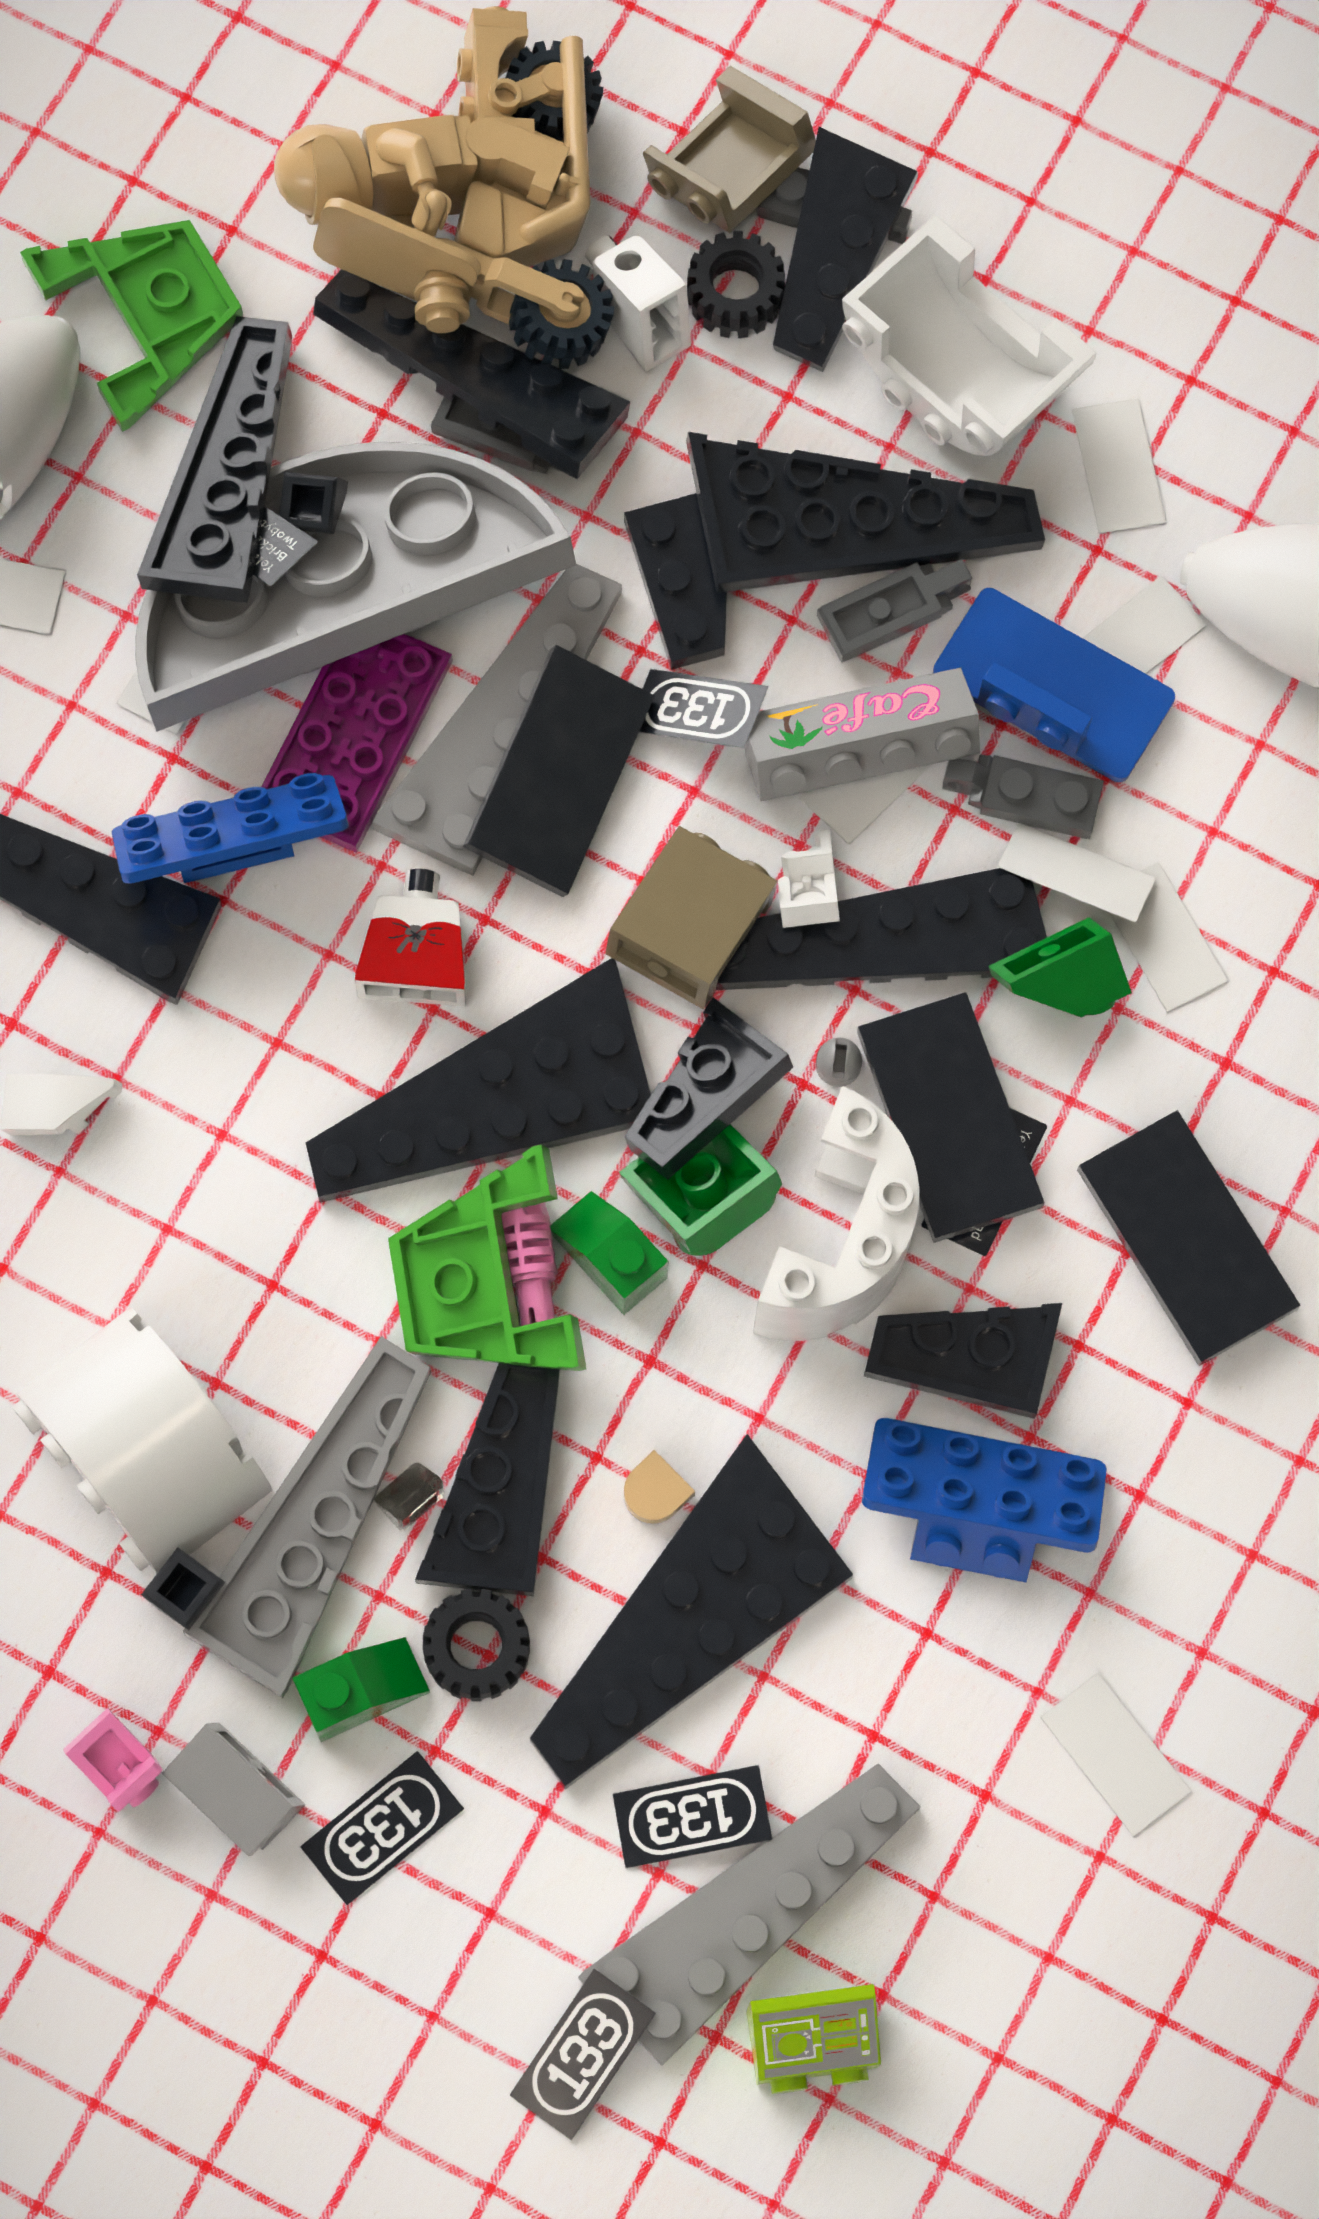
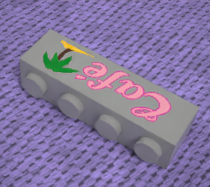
M956 668L759 711L745 746V755L760 801L980 754L979 714L962 669Z

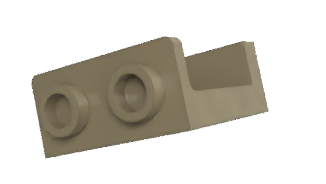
M730 65L716 79L722 102L668 154H665L653 145H650L643 152L649 171L647 176L648 182L658 195L666 200L674 198L687 206L694 217L702 223L708 224L712 222L728 233H731L813 153L816 142L809 114L806 110Z
M678 826L611 926L605 954L704 1010L716 991L718 979L759 915L761 913L766 914L772 905L778 880L770 877L768 872L759 864L749 860L742 861L722 850L709 836L702 833H692Z

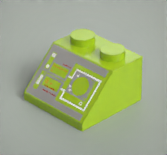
M874 1984L755 2000L749 2003L746 2013L756 2085L770 2083L772 2094L808 2089L807 2078L831 2075L833 2086L868 2081L867 2070L878 2068L881 2065Z

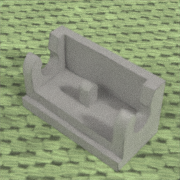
M220 1723L205 1724L162 1772L180 1792L248 1856H252L259 1848L263 1850L306 1805Z

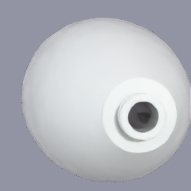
M39 315L0 322V520L28 489L47 461L61 434L72 405L79 373L80 345L78 335L73 326L59 317Z
M1290 524L1237 532L1201 544L1196 553L1189 552L1181 568L1180 583L1186 585L1188 598L1201 613L1230 640L1257 659L1292 678L1319 689V524Z

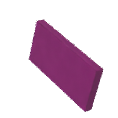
M404 633L322 666L261 787L270 789L286 785L295 777L308 773L333 776L349 826L344 831L321 836V838L357 853L453 662L452 654Z

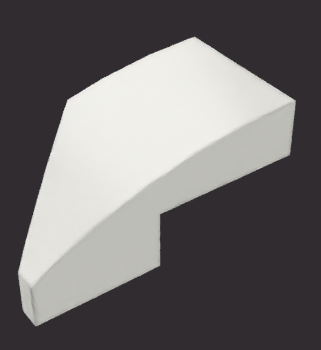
M830 829L821 830L815 834V845L810 849L798 852L790 850L781 856L784 876L778 879L783 928L840 921Z
M6 1074L0 1130L10 1136L62 1134L68 1128L79 1135L89 1125L85 1119L107 1097L114 1100L122 1092V1083L112 1078L81 1075Z

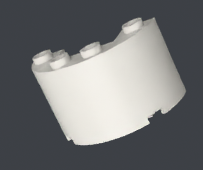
M935 214L842 299L846 322L842 325V330L848 340L860 349L873 371L883 382L881 391L886 400L897 410L904 411L907 409L920 421L926 435L933 442L941 446L948 442L971 454L991 456L1004 447L1093 364L1097 352L1057 318L1046 326L1040 334L973 276L975 248Z
M844 1086L841 1087L821 1138V1142L826 1145L815 1170V1177L863 1194L862 1200L836 1267L779 1246L758 1299L753 1329L754 1334L777 1340L804 1341L828 1337V1334L841 1330L853 1323L856 1325L870 1315L884 1301L896 1284L903 1269L919 1208V1182L915 1162L908 1144L893 1121L870 1100Z
M129 1307L19 1391L17 1397L20 1401L14 1404L12 1408L33 1435L41 1428L46 1432L47 1435L40 1439V1441L61 1468L70 1462L73 1463L84 1477V1480L76 1487L96 1513L100 1514L108 1508L127 1535L119 1545L135 1566L142 1571L150 1565L157 1574L177 1547L188 1555L192 1554L273 1491L254 1458L249 1453L245 1455L237 1434L200 1385L151 1326L148 1325L144 1328L140 1323L142 1321L140 1315Z

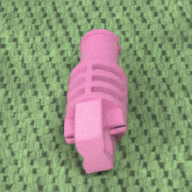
M544 1202L504 1212L501 1217L513 1288H516L521 1326L553 1319L555 1314L550 1283L556 1280L555 1276L558 1272L555 1263L553 1236L550 1228L551 1222L546 1204Z

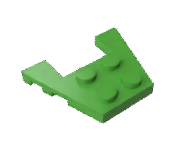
M190 220L122 231L121 237L95 242H90L88 238L67 241V247L41 251V247L36 246L20 251L22 261L45 301L97 276L143 353L145 359L97 382L99 393L122 432L131 428L233 327L236 316L243 317L241 304Z
M542 1144L531 1147L522 1153V1159L503 1171L495 1170L479 1180L480 1185L455 1201L449 1199L388 1238L407 1352L414 1355L570 1371L587 1369L577 1317L569 1314L519 1326L501 1215L504 1212L558 1199L549 1148Z

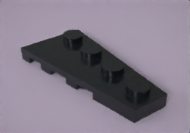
M818 128L773 341L775 351L821 372L824 371L843 332L842 325L846 322L842 299L873 271L918 178V171L826 129Z
M498 1364L476 1420L472 1437L457 1469L446 1504L440 1513L433 1531L434 1535L416 1575V1584L479 1591L486 1589L497 1593L534 1596L560 1369Z

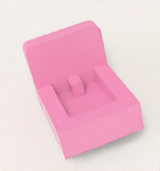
M109 1708L100 1714L63 1749L69 1759L107 1797L109 1803L117 1812L121 1811L128 1803L132 1807L138 1806L159 1785L156 1777L163 1770L159 1762Z

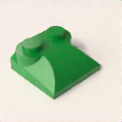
M731 1124L668 1180L639 1157L619 1172L624 1182L672 1233L679 1249L693 1256L708 1255L717 1251L766 1214L773 1206L776 1194L782 1186L778 1171Z

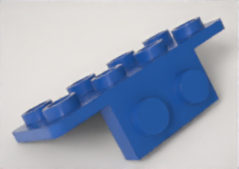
M994 588L981 590L933 668V673L961 668L974 703L987 709L994 717L1004 722L1012 723L1035 736L1045 746L1065 753L1114 782H1124L1128 779L1175 701V692L1169 686Z
M308 773L295 777L286 785L270 789L250 787L239 791L233 798L213 803L202 800L193 801L181 806L176 812L156 817L149 814L136 815L125 820L122 825L115 827L111 833L121 878L124 883H135L181 871L185 884L294 857L293 843L344 831L348 828L349 824L334 777L331 775L322 776L317 773Z
M880 1418L876 1421L873 1431L862 1504L869 1510L918 1519L910 1560L1026 1583L1037 1543L1085 1553L1096 1549L1100 1532L1107 1468L1102 1461L890 1418Z

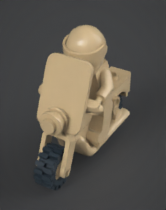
M491 6L484 9L473 8L464 35V48L459 49L457 56V81L465 82L466 96H461L458 116L442 115L370 125L364 128L362 138H360L355 130L328 124L307 125L288 136L278 150L274 161L276 185L286 202L299 212L305 214L308 224L318 225L313 243V250L318 257L335 267L417 301L415 305V319L420 324L425 325L428 330L435 333H449L458 329L459 325L465 323L470 317L469 302L472 297L477 300L476 305L485 315L509 324L510 331L516 330L513 340L517 347L526 342L528 343L524 354L531 360L538 352L544 355L541 364H551L554 358L559 359V369H569L574 358L577 366H581L587 362L589 355L594 358L604 343L614 316V306H610L613 296L610 289L601 292L604 280L599 274L592 280L587 278L590 267L582 264L579 272L571 270L573 260L563 259L560 269H556L553 258L572 251L578 241L589 212L591 199L587 134L594 123L603 96V87H600L602 77L599 70L591 72L594 62L589 56L584 58L582 38L567 36L561 42L553 40L550 50H546L544 41L535 42L531 52L527 46L525 47L528 38L526 12L509 11L499 6ZM507 72L506 78L498 79L502 74ZM459 214L454 241L447 238H435L438 228L443 230L448 215ZM544 262L542 270H540L537 265L533 268L529 267Z

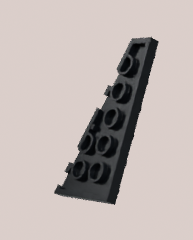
M688 432L686 444L717 593L900 569L918 562L919 566L929 563L937 564L961 559L967 560L1042 550L1045 542L1036 496L1032 489L968 479L966 482L961 483L931 478V472L911 469L910 473L907 474L880 469L881 464L801 450H795L789 454L759 449L758 443L738 440L737 445L707 440L708 435L694 432Z
M613 958L607 960L305 1142L319 1202L522 1155L531 1147L541 1144L547 1148H552L630 1129L651 1096L616 960Z
M748 1434L743 1438L531 1735L530 1742L564 1789L574 1784L853 1578V1573Z

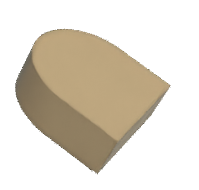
M655 1450L630 1472L624 1485V1501L629 1512L638 1520L651 1524L667 1521L695 1496V1490Z

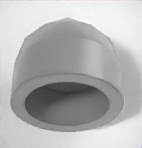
M833 1038L820 1047L816 1058V1071L825 1083L835 1087H842L851 1084L859 1076L862 1067V1054L851 1040ZM837 1048L846 1050L844 1073L833 1071Z

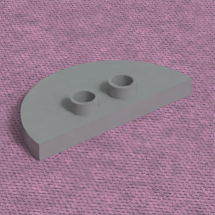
M369 442L329 448L285 461L272 467L270 470L265 507L279 515L284 472L339 477L348 481V488L334 534L303 531L316 539L317 544L272 586L267 585L253 575L250 597L247 603L146 590L139 612L135 636V660L139 684L156 732L301 674L313 672L326 664L404 633L416 631L429 623L573 567L577 564L571 537L553 510L525 483L493 464L456 450L417 443Z

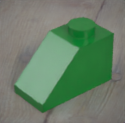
M1089 917L988 966L992 977L1013 994L1081 1018L1086 1015L1104 1013L1111 1009L1117 1000L1132 993L1112 934Z
M592 1191L550 1225L552 1236L623 1315L668 1278L669 1261L629 1217Z
M406 1637L347 1652L292 1677L320 1742L326 1741L430 1693Z

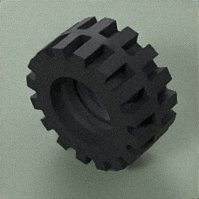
M733 231V238L728 239L724 232L716 234L714 244H711L708 240L704 241L700 245L699 254L694 252L690 260L687 276L688 305H692V314L698 321L703 318V327L710 332L715 327L720 328L721 337L729 338L731 331H737L739 339L747 338L749 329L753 328L756 334L765 330L766 321L771 324L778 316V309L781 308L785 289L784 263L781 256L775 257V247L770 242L761 246V236L754 233L751 234L749 239H744L743 231ZM739 270L755 277L759 283V289L748 298L735 300L726 298L718 293L713 286V281L718 275L726 271Z
M481 1589V1591L461 1590V1594L454 1597L450 1595L443 1599V1603L437 1609L434 1608L429 1615V1621L424 1627L423 1632L424 1660L435 1682L442 1689L450 1692L452 1696L459 1699L462 1697L468 1698L471 1701H482V1699L489 1697L494 1699L501 1696V1693L508 1688L511 1689L518 1683L521 1674H524L530 1654L528 1627L519 1609L515 1608L510 1600L503 1595L497 1596L492 1594L491 1590ZM471 1621H483L492 1625L499 1632L502 1640V1650L498 1659L483 1669H469L462 1666L454 1658L451 1651V1640L454 1633L463 1624Z

